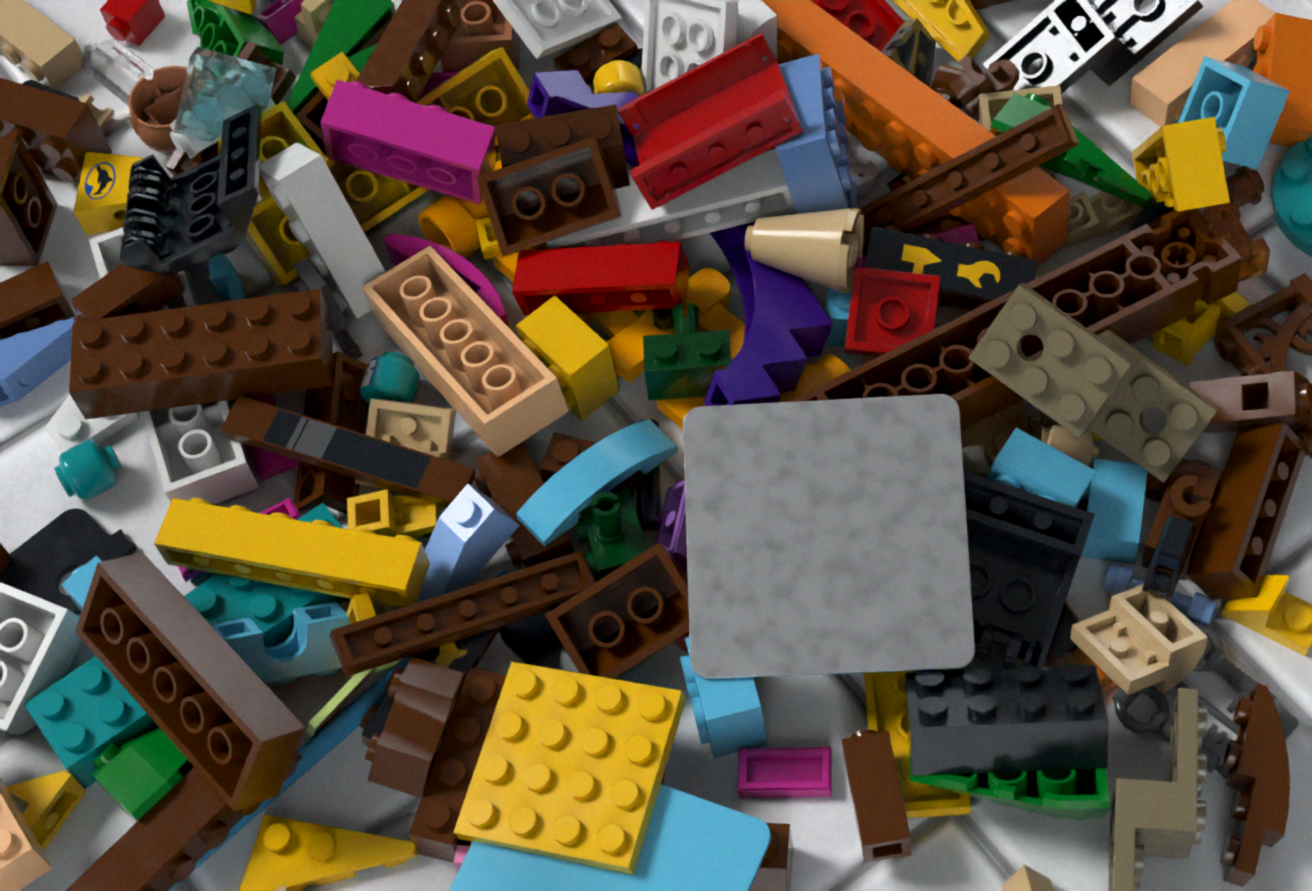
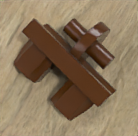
M969 54L959 61L966 71L948 85L978 123L979 94L1010 91L1017 84L1020 73L1012 61L1004 59L992 62L985 74Z

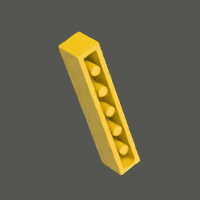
M172 498L154 542L168 565L350 599L353 598V595L369 592L372 603L399 608L417 603L430 565L422 543L407 535H396L394 538L378 535L362 527L350 530L335 527L323 520L305 522L294 520L292 517L278 512L266 515L255 513L239 505H232L230 508L216 506L200 498H191L189 501Z

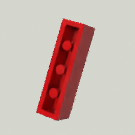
M660 241L657 243L631 245L620 243L613 246H577L575 248L523 250L518 254L512 293L524 316L530 315L554 295L574 313L673 309L683 303V308H685L690 265L681 242Z

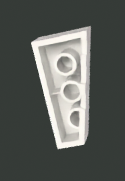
M296 142L260 164L259 173L267 184L274 201L290 221L289 227L300 244H304L311 255L308 259L320 276L325 278L331 287L330 292L340 312L345 310L358 319L371 310L361 287L386 273L323 157Z

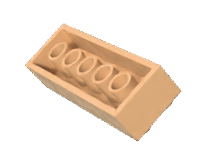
M431 246L426 247L361 287L376 322L414 362L416 367L449 404L456 409L458 414L497 457L569 412L557 377Z

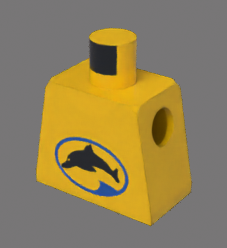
M96 152L85 153L73 210L85 234L113 231L123 227L127 193H129L130 168L135 162L141 160V157Z

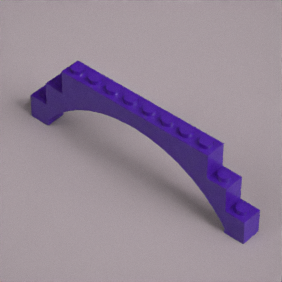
M578 70L535 72L527 106L534 118L615 104L618 109L639 97L636 92L592 94L591 88L587 86ZM618 113L626 163L637 167L639 162L633 136ZM755 222L710 233L724 253L735 275L742 297L745 325L744 342L741 350L726 369L715 370L704 401L706 406L778 403L781 396L779 392L796 390L801 374L805 369L807 357L821 355L833 325L828 314L824 312L811 292L810 287L802 278L752 260L751 251L745 250V234L749 225L754 226Z

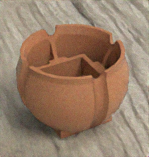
M166 66L153 70L152 80L142 77L133 86L129 94L130 123L135 133L150 149L172 155L176 146L170 137V133L173 130L169 125L176 118L209 100L213 91L198 76L197 72L187 67Z

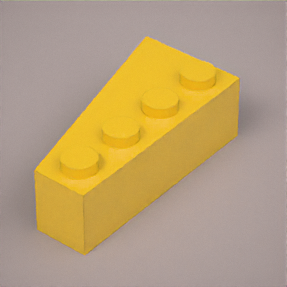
M1215 117L1164 125L1131 152L1136 180L1151 193V198L1155 197V201L1165 202V206L1174 207V210L1178 212L1230 203L1221 153L1226 151V139L1223 129L1216 127Z

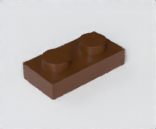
M615 22L554 58L553 61L556 71L578 70L588 85L590 84L589 80L594 78L596 71L601 66L614 60L624 61L627 56L637 51L638 48L630 36Z

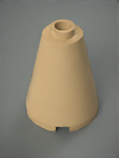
M847 208L757 218L754 226L749 225L747 227L745 250L751 251V258L754 261L834 291L851 294L854 270H851V268L854 269L857 258H862L864 215H860L861 209Z

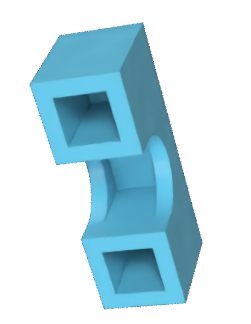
M336 601L293 609V630L284 642L276 646H264L263 632L250 617L210 625L264 683L286 684L294 681L299 676L309 674L331 675L336 673L339 668H342L330 639V633L333 629L349 625L350 618H348L345 610Z

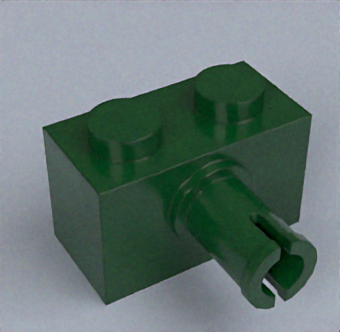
M683 303L673 308L674 334L643 336L644 373L648 401L706 397L715 370L726 369L732 362L729 330L700 332V310L695 304L687 303V318H684Z
M629 488L596 495L591 504L580 512L581 518H578V523L574 525L579 545L586 543L588 545L590 553L583 555L594 578H597L598 581L648 550Z

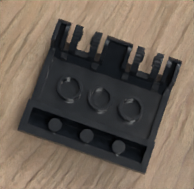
M258 104L223 120L221 153L212 159L172 178L168 176L153 154L135 162L131 166L128 184L129 193H127L123 223L124 235L122 236L120 247V260L125 266L173 276L184 270H194L205 260L213 256L228 254L244 242L259 194L262 110Z
M963 470L974 643L979 644L975 658L985 661L986 657L990 655L993 644L1007 648L1003 657L1004 668H1014L1017 658L1024 660L1023 665L1043 667L1095 514Z

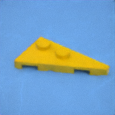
M264 814L239 891H274L283 884L288 891H303L310 885L322 886L355 877L356 871L382 864L385 868L400 865L410 858H418L419 853L412 841Z

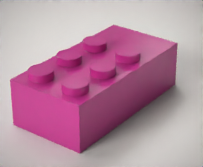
M341 80L336 81L320 122L327 159L481 205L483 196L476 177L492 172L496 164L494 126L450 114L448 110L441 106L429 105L427 107L411 102L401 94L390 93L387 95L374 91L361 82L352 81L347 83Z

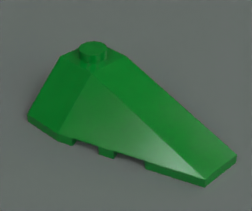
M207 0L187 1L192 32L200 36V48L197 51L198 61L205 63L207 71L201 78L212 89L213 93L248 41L257 44L270 61L279 65L283 64L284 51L273 34L253 15ZM254 59L247 68V77L250 76L258 64Z
M391 0L334 1L286 104L294 115L320 91L312 81L310 73L340 52H343L346 57L356 54L395 14V5Z
M1014 93L993 119L990 125L991 131L995 136H998L1051 108L1049 107L1050 103L1036 94L1027 93L1026 97ZM1073 125L1072 127L1079 145L1039 165L1145 209L1152 203L1151 193Z
M157 727L124 742L120 747H117L114 743L109 745L93 760L97 767L90 775L126 814L138 821L183 778L178 769L184 763L187 766L191 765V763L167 735Z
M910 762V781L1054 818H1073L1078 820L1105 818L1110 810L1106 768L912 776Z

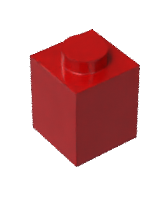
M108 0L100 9L107 24L106 29L108 33L118 41L126 40L137 46L144 42L165 17L159 0Z

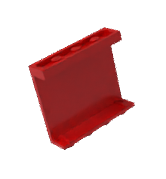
M762 32L617 109L633 136L639 166L630 170L632 179L651 210L804 132L781 67Z

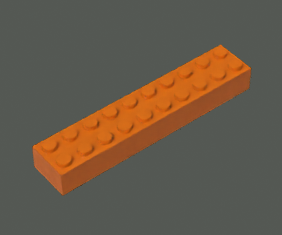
M762 0L777 15L778 63L783 64L819 53L823 68L831 67L836 84V91H834L836 101H842L847 118L846 130L859 139L860 143L867 150L874 151L884 158L894 171L898 173L905 172L914 180L996 137L811 0ZM1036 166L949 212L956 217L960 216L968 223H973L976 232L982 238L990 239L1002 248L1004 252L1021 253L1027 259L1038 261L1037 266H1039L1067 242L1070 190Z

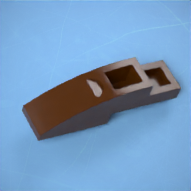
M1257 684L1247 697L1241 696L1238 700L1233 723L1239 725L1236 741H1229L1222 764L1224 768L1229 769L1226 785L1240 790L1235 796L1231 810V818L1237 819L1234 836H1227L1221 852L1220 863L1227 865L1223 881L1241 887L1255 876L1261 845L1273 847L1285 835L1289 811L1290 775L1285 735L1269 689L1261 684Z

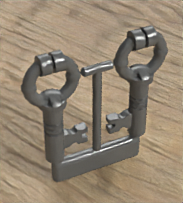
M1192 622L1208 637L1212 644V650L1206 653L1203 660L1199 661L1192 671L1215 672L1241 692L1238 700L1241 696L1247 697L1255 686L1260 683L1246 675L1244 671L1242 672L1240 668H1237L1235 664L1225 657L1223 642L1212 626ZM1180 682L1178 685L1175 686L1177 689H1191L1183 682ZM1149 686L1130 695H1127L1120 688L1113 695L1115 713L1126 729L1138 733H1159L1170 741L1171 713H1169V703L1165 695L1155 686ZM1270 692L1272 699L1274 701L1276 696ZM1140 693L1148 695L1157 704L1158 711L1151 715L1148 722L1136 721L1133 716H1129L1126 710ZM1198 694V705L1207 706V712L1237 735L1239 725L1234 724L1230 718ZM1233 700L1227 708L1228 712L1232 713L1235 710L1238 700ZM1275 703L1286 740L1297 728L1299 722L1292 714ZM1213 723L1206 732L1207 736L1202 737V748L1198 753L1207 754V771L1210 774L1216 768L1217 772L1227 780L1229 769L1219 765L1222 758L1215 754L1214 750L1216 744L1220 745L1227 738L1228 734L1222 731L1219 735L1216 732L1218 726Z

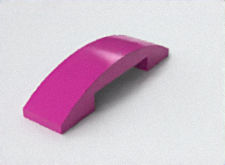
M388 234L383 239L391 263L396 266L426 247L431 246L510 328L503 303L497 291L485 275L464 257L440 244L413 236Z

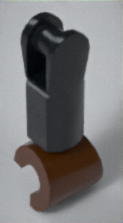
M1182 476L1171 487L1165 506L1167 519L1145 576L1142 591L1147 592L1148 588L1166 594L1165 599L1167 600L1172 598L1194 539L1196 527L1205 521L1212 503L1205 500L1199 501L1194 505L1186 503L1191 499L1199 476ZM1157 564L1175 570L1173 577L1155 571Z

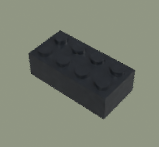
M1070 663L1058 667L1023 665L1011 669L975 667L965 671L940 672L937 670H923L918 673H905L906 722L912 776L1108 768V716L1096 665Z

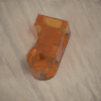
M1232 203L1206 207L1203 217L1211 224L1209 237L1214 239L1221 235L1242 257L1238 282L1267 273L1270 248L1264 238L1251 240L1240 223L1241 214L1239 209Z

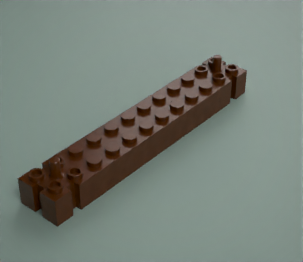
M1197 209L1179 212L1174 210L1161 217L1160 228L1152 230L1148 224H1145L1025 285L1094 334L1099 335L1106 330H1110L1129 345H1132L1193 314L1196 301L1202 300L1207 305H1210L1236 292L1242 257L1221 235L1214 239L1209 237L1211 224ZM1015 289L788 402L945 394L952 397L959 406L960 427L962 431L1024 399L969 359V356ZM1028 334L1024 336L1021 342V349L1026 357L1039 359L1042 356L1044 346L1039 337Z

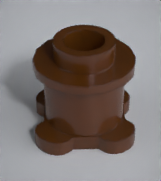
M1246 166L1238 167L1235 174L1226 178L1230 203L1219 204L1218 206L1223 211L1226 219L1232 220V218L1227 217L1228 213L1232 216L1229 206L1236 210V208L1238 209L1249 203L1252 205L1260 203L1262 193L1264 192V183L1259 173L1255 170H1250Z

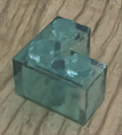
M197 47L189 58L173 132L214 142L221 135L227 107L244 111L258 104L263 112L269 105L276 68Z

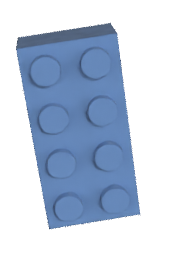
M819 53L779 64L804 131L775 146L796 212L800 214L849 208L847 191L854 188L849 171L851 160L847 146H849L845 127L847 125V118L842 101H836L834 93L836 91V84L831 67L823 68Z

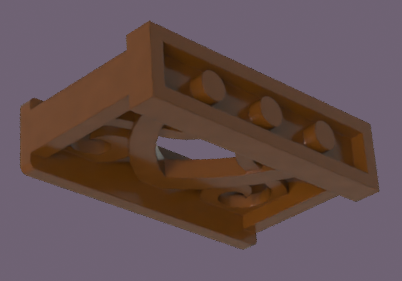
M1303 273L1290 280L1289 286L1230 317L1225 316L1218 320L1214 339L1215 348L1223 360L1230 361L1240 373V376L1284 372L1289 347L1302 354L1312 356V344L1306 343V335L1308 333L1312 335V281ZM1288 309L1292 312L1282 326L1271 319ZM1252 328H1261L1273 333L1276 339L1274 340L1266 334H1256L1253 340L1259 341L1262 347L1254 349L1242 334ZM1310 410L1309 424L1289 425L1288 427L1308 447L1305 455H1309L1312 459V410Z

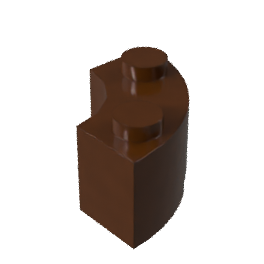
M411 656L403 673L399 671L394 673L387 694L388 698L394 699L382 734H373L365 756V760L372 762L368 781L419 798L422 797L438 754L437 748L445 725L449 724L464 673Z

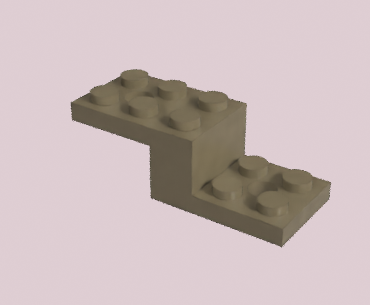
M1024 283L1017 286L969 356L970 360L1078 438L1091 430L1163 483L1170 477L1220 409L1110 330H1106L1099 335L1094 334ZM1032 334L1041 339L1044 350L1039 359H1030L1022 352L1021 342L1025 335ZM1156 407L1164 412L1167 421L1163 430L1152 431L1144 425L1143 413L1145 409Z
M1178 688L1170 718L1169 782L1116 778L1110 806L1108 891H1134V887L1139 888L1140 877L1144 871V856L1188 859L1192 845L1201 843V833L1205 831L1206 801L1197 800V797H1201L1202 783L1206 782L1207 754L1198 753V751H1201L1202 736H1206L1207 706H1198V689Z

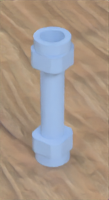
M1112 564L1107 573L1103 590L1111 592V595L1114 596L1144 584V580L1134 577L1135 570L1122 565L1119 567ZM1174 591L1171 600H1168L1182 614L1187 615L1186 617L1191 622H1199L1208 626L1212 621L1218 603L1209 599V596L1195 592L1192 598Z

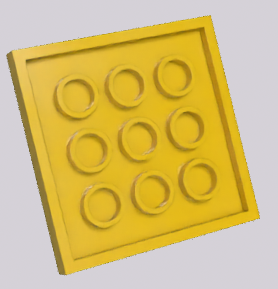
M511 661L453 833L461 840L477 841L634 875L687 698L681 690Z

